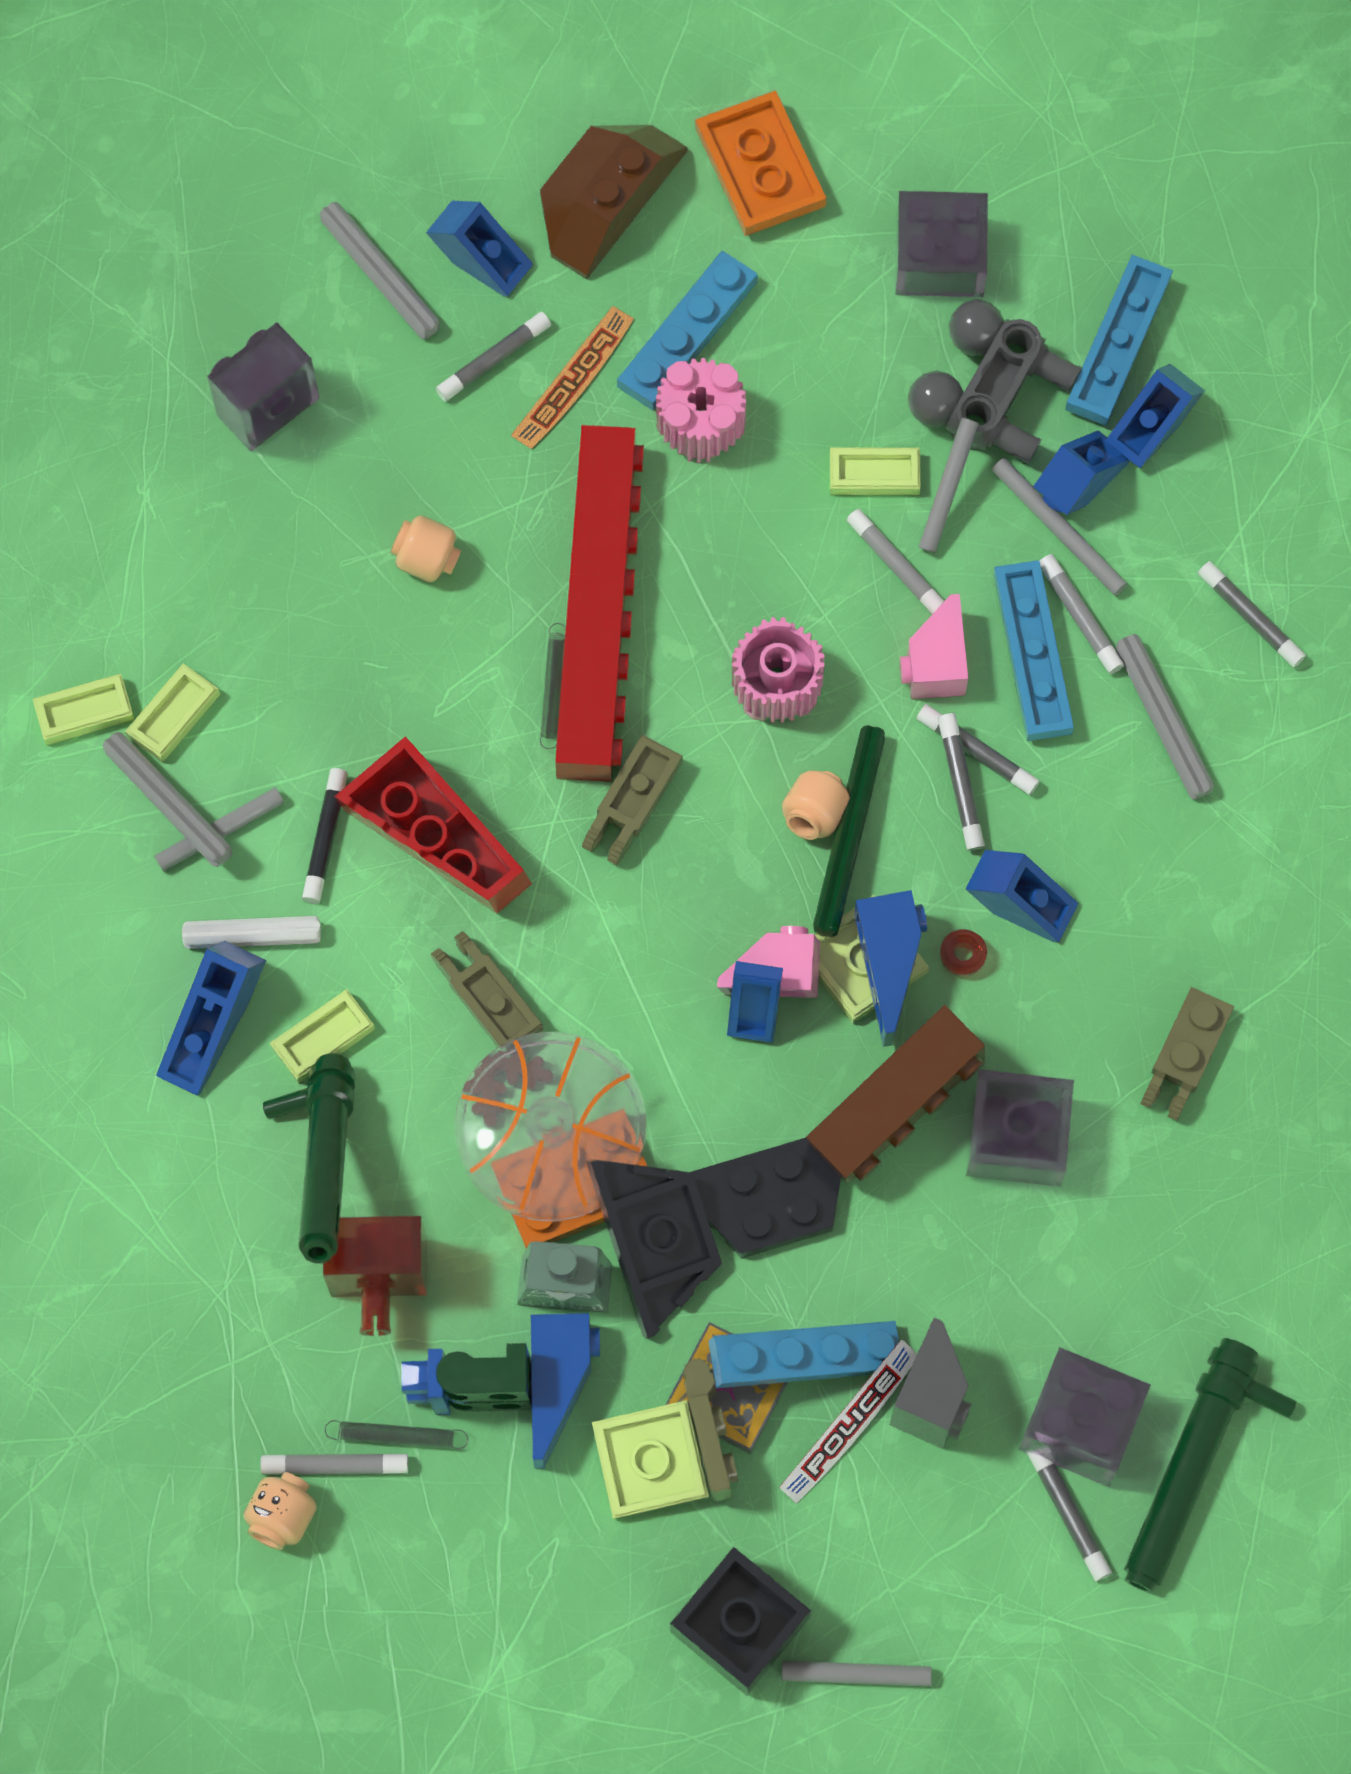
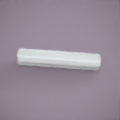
M317 916L186 921L182 927V942L187 949L209 948L223 941H227L237 947L312 944L320 942L321 923Z

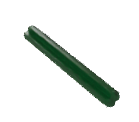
M866 725L860 730L846 787L850 797L836 828L813 922L814 932L820 936L832 938L837 936L885 742V732L880 727Z

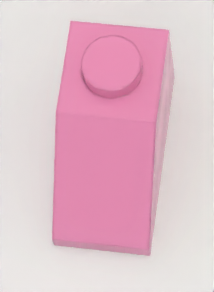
M960 594L949 595L909 639L907 656L899 658L901 684H909L911 699L966 695L968 670Z
M782 926L780 927V933H766L737 960L783 968L780 997L818 998L821 942L814 934H808L809 929L806 927ZM735 963L718 977L717 988L724 995H731Z

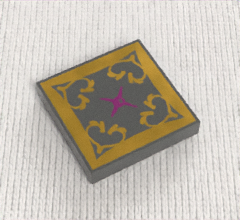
M709 1322L689 1360L692 1361L693 1358L705 1359L706 1363L710 1365L709 1368H712L710 1373L714 1376L709 1340L716 1335L732 1333ZM682 1372L665 1405L688 1401L683 1378L685 1373ZM788 1382L716 1388V1393L711 1399L710 1405L711 1408L721 1406L727 1431L726 1435L718 1436V1438L751 1454Z

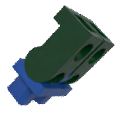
M506 1344V1357L473 1358L466 1352L460 1351L445 1355L443 1349H428V1361H402V1392L406 1394L408 1404L430 1403L436 1415H450V1406L459 1411H532L531 1357L527 1344Z

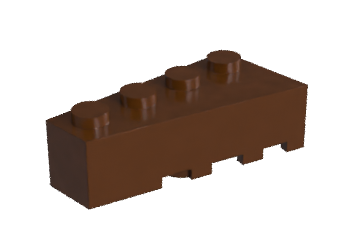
M946 1005L942 1006L806 1136L808 1144L847 1184L855 1177L860 1182L863 1181L880 1165L881 1161L877 1157L890 1145L895 1149L899 1147L915 1131L916 1128L913 1124L926 1113L932 1115L948 1100L950 1097L948 1093L961 1081H968L979 1071L985 1063V1045Z

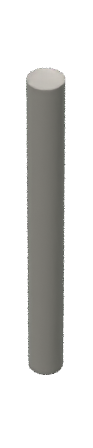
M1005 458L994 465L992 471L1114 596H1117L1126 588L1128 583L1057 511L1050 508L1044 502L1040 493Z

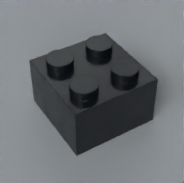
M733 1547L672 1620L670 1632L747 1696L808 1622L811 1610L738 1549Z

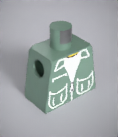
M530 1242L521 1257L517 1305L608 1312L612 1263L603 1251L595 1246Z

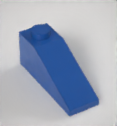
M912 890L856 900L854 918L883 1047L893 1045L918 953L921 933L927 932L924 907L922 904L915 905Z
M227 941L206 949L157 1071V1077L197 1096L201 1094L251 1000L266 963L265 959Z
M589 1313L531 1315L532 1440L535 1469L545 1468L590 1375L591 1357H600V1328H590Z

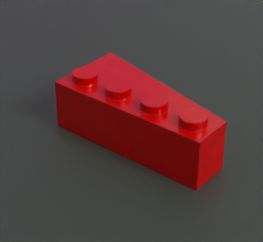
M406 736L334 796L345 812L496 914L532 885L523 868Z

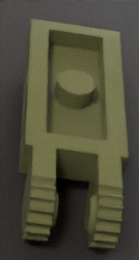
M642 735L599 805L597 817L588 830L582 847L590 852L594 851L600 844L610 822L622 829L616 841L610 847L607 859L609 862L618 865L628 851L634 836H639L683 762V756Z
M462 931L454 937L456 946L472 965L459 972L448 954L440 948L430 954L431 958L449 981L451 989L505 1058H507L517 1050L513 1043L517 1040L520 1047H522L544 1031L543 1025L487 954L483 955L468 935Z
M1193 987L1190 988L1151 1073L1154 1075L1143 1096L1141 1105L1150 1108L1156 1102L1161 1092L1160 1086L1165 1079L1181 1087L1178 1094L1172 1099L1167 1116L1176 1121L1178 1120L1190 1092L1194 1093L1233 1011V1005Z
M693 1358L692 1361L688 1360L689 1363L685 1364V1369H683V1373H685L683 1375L684 1385L712 1500L717 1502L732 1498L730 1483L739 1481L732 1453L722 1454L718 1436L727 1434L721 1406L711 1408L710 1401L716 1393L714 1376L710 1373L712 1368H709L710 1365L706 1363L705 1359Z

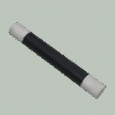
M330 769L302 900L307 903L319 904L341 809V805L334 796L345 788L348 772L343 769Z

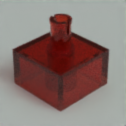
M421 1216L340 1217L338 1250L329 1261L323 1263V1277L331 1297H361V1327L359 1332L361 1335L374 1336L375 1316H377L378 1335L386 1336L391 1334L390 1296L427 1295V1236Z

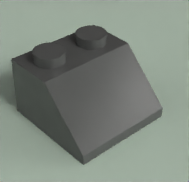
M933 1318L896 1400L890 1426L943 1449L948 1436L956 1440L958 1439L972 1403L964 1400L968 1383L943 1321L937 1318Z

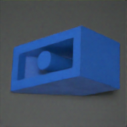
M452 200L426 232L454 265L502 296H508L533 265L530 259L481 202Z
M1172 364L1157 369L1105 441L1136 466L1142 468L1180 426L1205 390Z
M1098 430L1063 444L1033 487L1043 495L1044 502L1050 508L1068 515L1086 507L1128 465L1130 460L1105 441L1107 437Z
M985 850L965 889L992 914L1057 943L1060 942L1079 904L1024 853Z

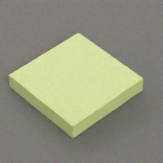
M855 908L842 916L837 936L830 938L815 934L821 942L819 980L852 1024L875 1009L854 918ZM919 953L916 956L909 985L929 971V966Z
M687 1400L592 1422L613 1519L709 1497Z

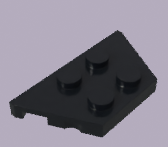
M806 1137L691 1171L694 1175L710 1227L717 1230L723 1236L726 1244L741 1259L833 1231L841 1177L808 1144Z
M596 1159L588 1160L586 1164L642 1336L651 1338L661 1330L659 1326L677 1307L681 1308L691 1298L699 1283L707 1280L722 1264L692 1172Z

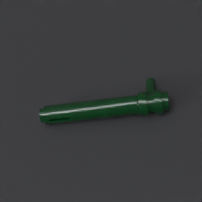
M336 1053L325 1054L316 1059L315 1064L309 1070L307 1088L263 1102V1110L268 1119L306 1108L310 1115L299 1250L306 1260L316 1264L329 1261L338 1250L348 1117L351 1116L354 1108L355 1071L346 1057Z
M1223 1338L1219 1347L1212 1349L1207 1360L1210 1365L1208 1373L1201 1374L1195 1388L1198 1393L1197 1399L1124 1567V1570L1127 1572L1125 1581L1140 1590L1151 1593L1155 1585H1161L1234 1410L1241 1409L1245 1397L1287 1418L1292 1415L1296 1407V1400L1253 1380L1258 1369L1255 1363L1258 1353L1239 1341Z

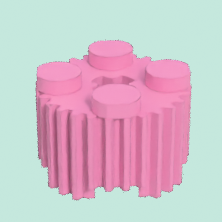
M694 358L690 364L686 361H678L667 369L666 378L661 379V386L657 388V431H659L660 435H664L665 443L670 442L672 450L678 448V454L687 456V461L690 462L693 458H696L697 463H700L702 459L710 462L711 458L715 455L720 456V450L727 452L728 445L734 446L736 439H740L741 435H744L746 392L743 390V383L739 382L738 372L730 364L721 362L719 365H716L713 359L707 363L705 358H702L700 362H697Z
M771 617V622H767L765 619L761 620V625L752 628V634L746 632L744 640L740 639L738 641V648H735L732 654V687H734V695L738 696V703L743 704L744 712L754 720L764 721L766 718H770L771 723H774L776 719L784 723L785 718H789L790 721H793L794 715L802 717L809 714L816 706L817 696L821 695L825 664L824 654L822 653L823 647L821 644L818 645L817 640L811 641L812 634L810 632L804 634L803 627L796 629L795 623L790 624L786 622L785 617H782L780 621H776L775 617ZM780 668L781 673L772 672L771 669Z

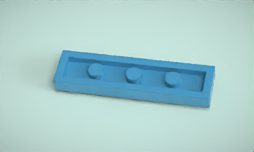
M721 251L618 377L617 387L654 411L656 408L657 388L661 386V379L666 378L667 369L678 361H686L690 364L692 359L700 354L757 283L758 273L724 251Z
M1131 255L1067 400L1066 411L1107 426L1169 285L1173 270Z
M1040 561L994 567L993 575L1027 741L1072 735L1074 726Z
M896 1321L716 1335L709 1340L716 1388L873 1375L897 1346L899 1338Z

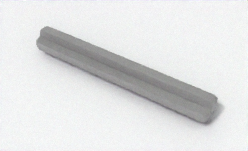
M332 202L323 208L320 212L321 222L421 339H428L437 333L440 329L439 319L345 209L337 202Z
M1136 634L1122 638L1117 642L1116 651L1124 662V667L1190 798L1196 800L1207 796L1213 791L1214 783L1140 637Z
M115 732L104 741L102 746L105 754L212 866L219 867L226 860L230 859L232 850L225 839L123 733Z

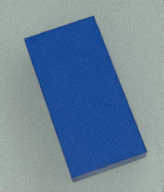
M736 961L727 1036L774 1042L783 968Z

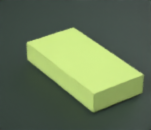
M830 447V495H920V448Z
M183 663L125 731L126 736L163 763L220 696V691L216 686Z
M121 674L33 699L46 745L135 720Z
M346 989L270 1042V1045L299 1084L308 1077L309 1070L315 1064L316 1059L329 1053L340 1055L373 1032L375 1027Z

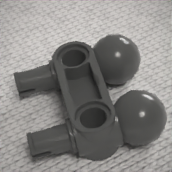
M980 299L964 302L951 315L949 321L951 339L954 346L962 353L975 357L985 356L965 392H963L960 382L946 372L936 370L924 373L918 377L911 385L908 393V402L912 415L925 426L933 428L946 426L945 430L951 432L954 439L961 418L967 419L966 416L968 415L979 416L984 420L985 424L978 426L970 450L981 448L985 451L987 447L991 449L994 445L1029 464L1042 439L1007 422L1008 417L1006 414L1027 376L1032 377L1033 374H1036L1069 392L1082 367L1047 350L1046 339L1041 337L1039 330L1031 322L1023 319H1006L1004 321L1000 310L991 302ZM1007 345H1020L1025 350V353H1014Z

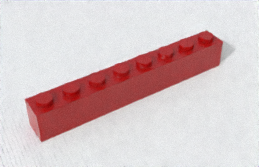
M581 425L555 758L557 779L612 782L613 766H622L623 739H615L616 723H625L626 696H618L619 680L628 681L629 653H621L622 638L631 639L632 611H624L625 596H634L635 569H627L628 554L637 555L638 527H630L631 513H640L641 486H633L634 472H643L644 445L636 444V428Z

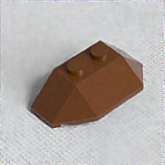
M653 125L590 126L540 189L551 257L583 278L588 279L685 155L687 146Z

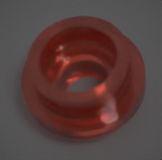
M966 929L956 930L948 934L940 948V958L944 967L951 973L959 976H969L978 972L985 964L987 957V947L982 937ZM958 948H967L971 952L972 957L968 960H960L955 956L954 952Z

